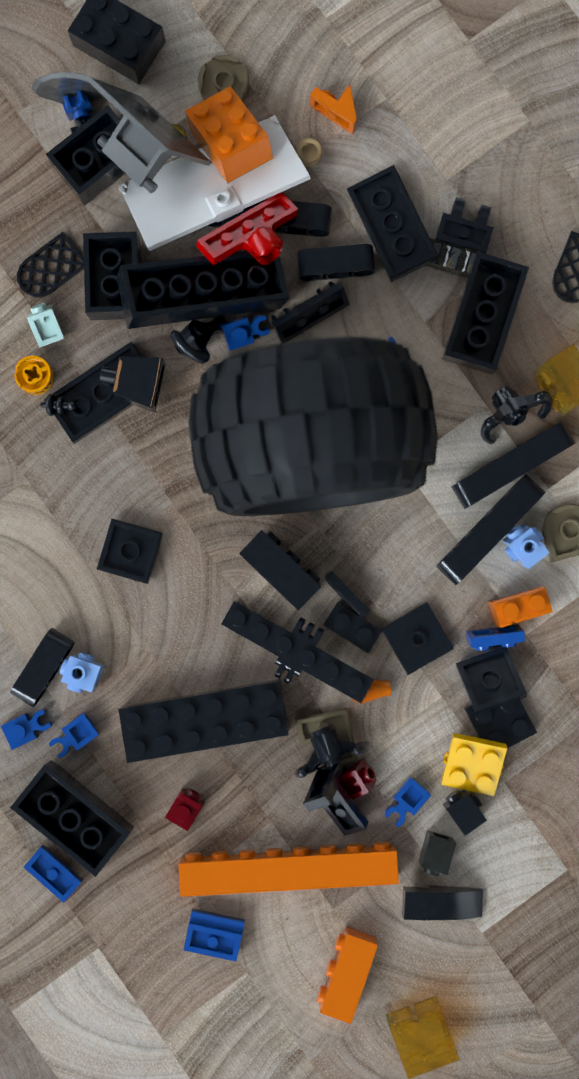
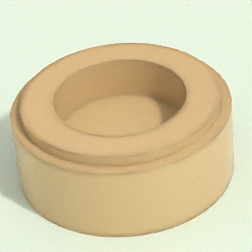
M307 138L298 144L296 153L305 167L316 166L322 159V146L317 140Z

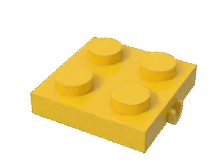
M453 733L449 750L445 752L443 758L445 766L441 777V785L494 796L500 775L502 776V768L504 769L503 763L507 752V745Z

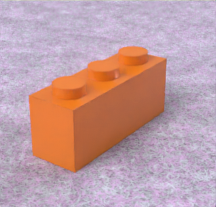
M347 926L343 934H338L334 949L338 951L335 959H330L325 973L328 976V980L325 986H320L316 1002H319L321 1014L349 1024L352 1023L378 947L375 936Z

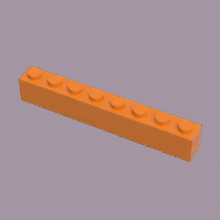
M376 842L373 847H363L361 843L348 844L347 848L336 849L335 845L320 846V850H309V847L299 846L294 847L293 851L282 852L281 848L266 849V853H255V850L247 849L241 850L239 854L228 855L227 851H216L212 853V856H201V853L196 852L187 853L179 861L180 897L399 884L397 850L395 845H390L389 842Z

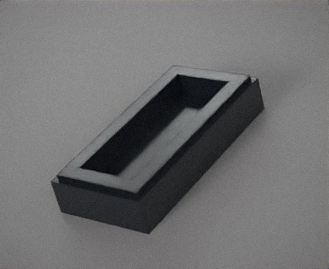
M333 572L325 578V582L360 617H364L370 611Z

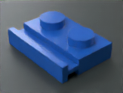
M192 908L183 950L237 962L245 919Z

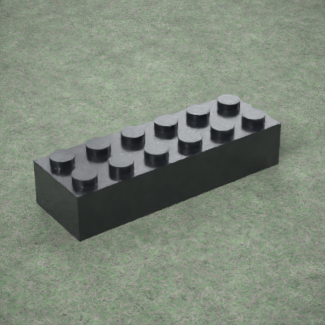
M247 250L237 251L215 265L204 255L120 265L116 276L127 329L280 309L289 299L280 256L272 263L263 265Z
M280 679L127 705L118 709L127 763L289 735Z

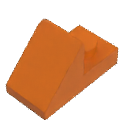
M348 85L338 101L328 90L322 91L315 87L310 94V107L353 134L356 129L357 118L351 86Z

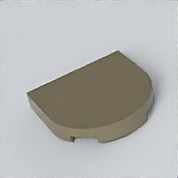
M570 503L557 506L545 517L542 525V535L545 546L550 552L548 554L550 563L579 555V505Z

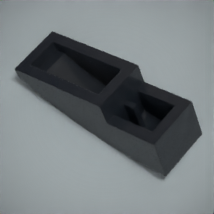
M429 885V888L403 886L402 916L404 920L440 921L482 917V888Z

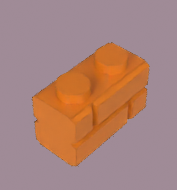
M545 586L535 587L488 602L494 624L499 628L553 612Z

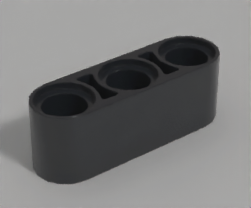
M371 244L308 248L297 252L299 279L302 281L363 277L375 273L373 245Z
M51 628L26 664L10 693L31 707H35L69 655L75 641L56 629Z

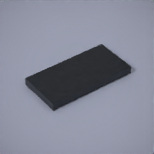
M394 165L347 188L352 203L391 282L439 259V255Z
M132 341L53 393L56 400L58 397H63L65 402L74 401L77 404V408L73 411L65 409L63 414H59L56 410L54 414L72 443H77L133 406V404L115 398L112 394V384L100 382V373L103 366L117 369L120 357H142Z

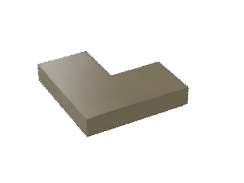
M347 708L295 718L300 746L312 744L310 740L312 739L311 733L331 725L333 730L336 729L340 740L355 743ZM347 752L341 755V763L343 765L358 762V757L354 753Z

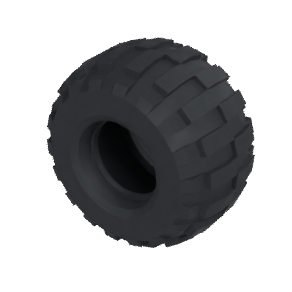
M328 337L292 341L249 350L226 358L207 369L200 377L198 393H193L191 396L188 425L193 466L202 492L213 496L217 511L228 515L264 516L300 513L400 497L410 494L425 485L427 466L434 465L436 462L438 434L433 397L422 365H418L416 361L411 360L408 348L392 341L372 337Z

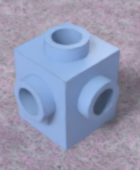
M524 524L521 526L517 525L502 540L507 546L504 551L513 562L518 561L520 565L527 569H530L550 553L541 542L544 540V537L536 527L530 528Z
M79 652L78 656L72 655L69 657V660H64L60 669V674L63 675L61 682L68 684L67 689L82 693L83 690L92 693L98 687L105 665L95 662L94 656ZM79 669L82 670V676L79 674Z

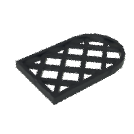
M571 231L558 265L554 270L552 280L555 294L567 303L579 302V299L575 300L572 292L579 290V286L570 289L567 282L572 278H576L579 285V272L577 273L574 266L575 263L579 262V258L572 261L568 253L575 249L579 253V244L576 237L579 238V233ZM572 238L575 246L568 248ZM564 256H566L568 263L561 265ZM570 266L573 275L565 278L562 269ZM559 271V274L562 279L556 282L557 274ZM564 283L567 291L560 293L557 289L558 284Z
M61 232L21 263L17 271V282L27 295L35 298L45 297L84 270V259L66 235ZM64 239L71 248L63 247ZM60 240L59 246H52L54 243ZM50 249L59 250L57 259L48 258ZM46 250L45 257H38L39 254ZM62 251L71 252L70 261L61 260ZM75 253L82 262L74 261ZM35 260L44 261L43 270L34 269ZM31 261L30 268H24ZM48 262L57 263L56 272L47 271ZM60 263L70 264L68 273L59 272ZM73 265L80 266L78 269L72 272ZM22 271L29 272L28 281L21 280ZM33 272L42 274L41 283L32 281ZM46 274L55 275L54 284L45 283ZM58 276L66 277L58 283ZM22 284H28L27 290L23 287ZM31 285L40 286L39 294L30 292ZM44 287H50V288H51V289H49L48 291H46V292L43 293Z

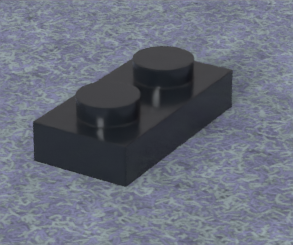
M338 602L323 624L366 653L370 652L382 633V630Z

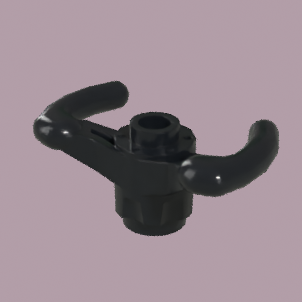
M223 316L212 318L213 321L207 323L192 320L180 333L176 330L172 331L170 337L175 343L176 350L181 355L189 357L200 364L207 363L210 359V353L206 348L211 336L222 332L220 324L226 323V319Z
M503 387L497 390L492 396V405L496 412L484 420L481 427V437L486 443L494 444L496 438L491 434L492 429L502 422L512 426L521 424L526 419L527 409L542 404L537 413L538 417L541 419L546 418L553 404L551 394L544 390L533 395L519 396L510 387Z
M331 725L311 733L312 739L310 740L314 747V752L309 762L297 768L295 775L298 778H304L306 775L315 772L318 766L324 762L327 767L342 761L341 755L347 752L354 753L357 756L361 755L371 748V744L369 741L353 743L340 740L336 729L333 730Z

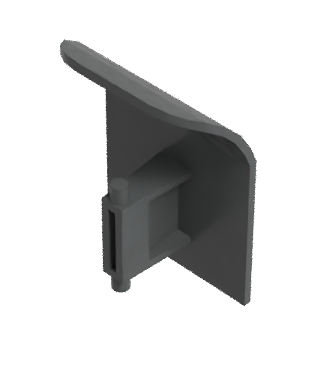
M69 72L47 74L36 79L32 85V90L38 96L61 104L64 103V96L73 97L77 95V91H82L83 95L87 94L89 101L106 98L124 116L111 137L108 139L105 135H102L97 143L103 148V153L137 185L144 187L151 194L158 188L153 178L171 155L210 166L212 163L144 98L137 94L86 75Z

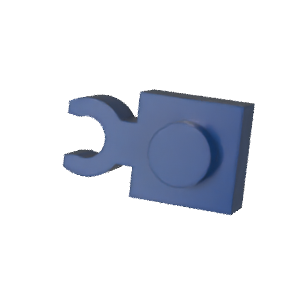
M77 91V95L73 97H68L67 95L63 97L64 103L62 105L69 121L75 120L78 117L84 120L85 117H89V114L94 112L87 94L83 95L82 91Z
M258 314L253 317L251 322H248L247 317L243 316L220 324L228 350L232 351L255 343L253 339L255 334L260 336L268 335L270 333L268 327L258 328L259 322L266 320V316Z
M46 709L36 712L31 720L26 713L1 725L11 750L38 738L35 730L45 731L53 726L52 722L46 725L40 723V716L47 713Z
M84 712L61 729L66 736L54 738L50 741L49 746L61 743L63 751L57 757L62 758L69 753L71 745L78 751L100 735V732Z
M409 776L393 795L397 804L387 807L384 815L388 818L393 812L399 813V818L396 820L395 825L400 827L405 822L407 811L415 815L431 794Z

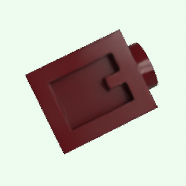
M362 758L358 760L353 768L344 771L340 783L353 800L370 793L377 778L373 768Z
M182 788L165 818L188 832L205 801L201 800L202 795L191 788H188L187 791Z

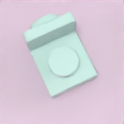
M45 303L30 308L31 312L28 313L27 320L39 348L64 339L63 332L54 313L53 305L46 306Z

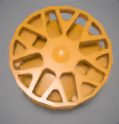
M26 356L15 366V382L27 393L33 395L44 394L53 385L54 371L50 364L41 357Z

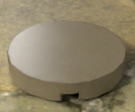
M217 55L201 67L198 75V87L204 100L229 86L232 87L241 101L246 98L249 91V74L242 65V62L237 58L229 55Z

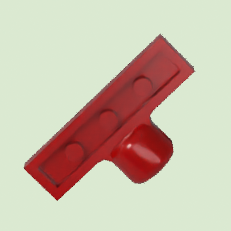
M280 192L198 239L197 248L213 265L242 249L247 250L260 264L268 265L280 256L282 245L284 244V241L273 230L295 218L298 214V208Z

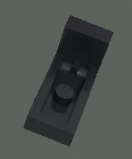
M340 761L328 767L327 765L318 767L303 805L309 812L323 807L343 835L346 836L366 830L369 821L340 783L345 770L344 765Z

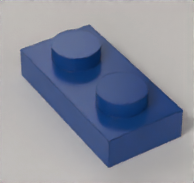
M517 624L502 628L494 627L466 631V639L471 648L483 651L490 649L494 645L514 647L517 645V642H525L524 630Z
M44 844L23 867L63 903L83 881L79 875Z

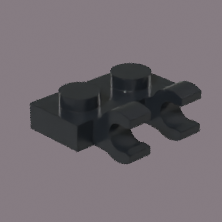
M456 197L451 214H442L435 241L475 253L479 251L486 254L494 228L486 225L492 207L481 204L476 221H470L461 218L466 200Z

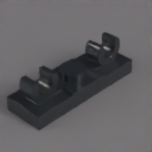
M330 281L328 282L330 288L322 292L321 289H316L317 295L294 307L291 311L284 308L285 314L278 319L275 315L271 316L273 321L271 323L280 342L286 343L349 306L350 304L343 285L340 282L335 284Z

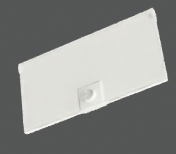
M275 115L258 122L269 137L273 159L228 184L213 163L207 166L178 158L163 165L153 178L158 188L152 194L144 187L137 185L132 179L118 185L149 251L211 223L227 219L242 212L251 205L310 179L309 173ZM202 148L198 149L209 159Z

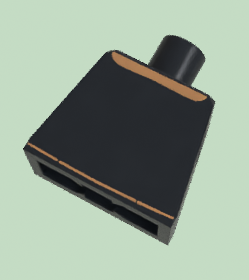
M120 357L117 369L102 367L100 382L113 385L112 394L115 398L156 413L166 363L163 358Z

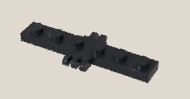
M235 601L232 603L221 625L278 656L275 664L279 667L275 677L280 679L284 671L287 670L288 673L284 682L289 684L294 675L299 677L302 671L357 702H363L375 679L316 647L324 633V629L319 627L315 635L312 636L311 633L315 624L310 622L304 631L302 627L306 619L300 617L291 633Z

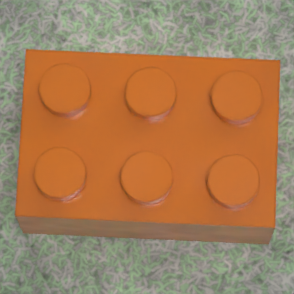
M231 86L185 110L192 135L227 184L273 159L268 135Z

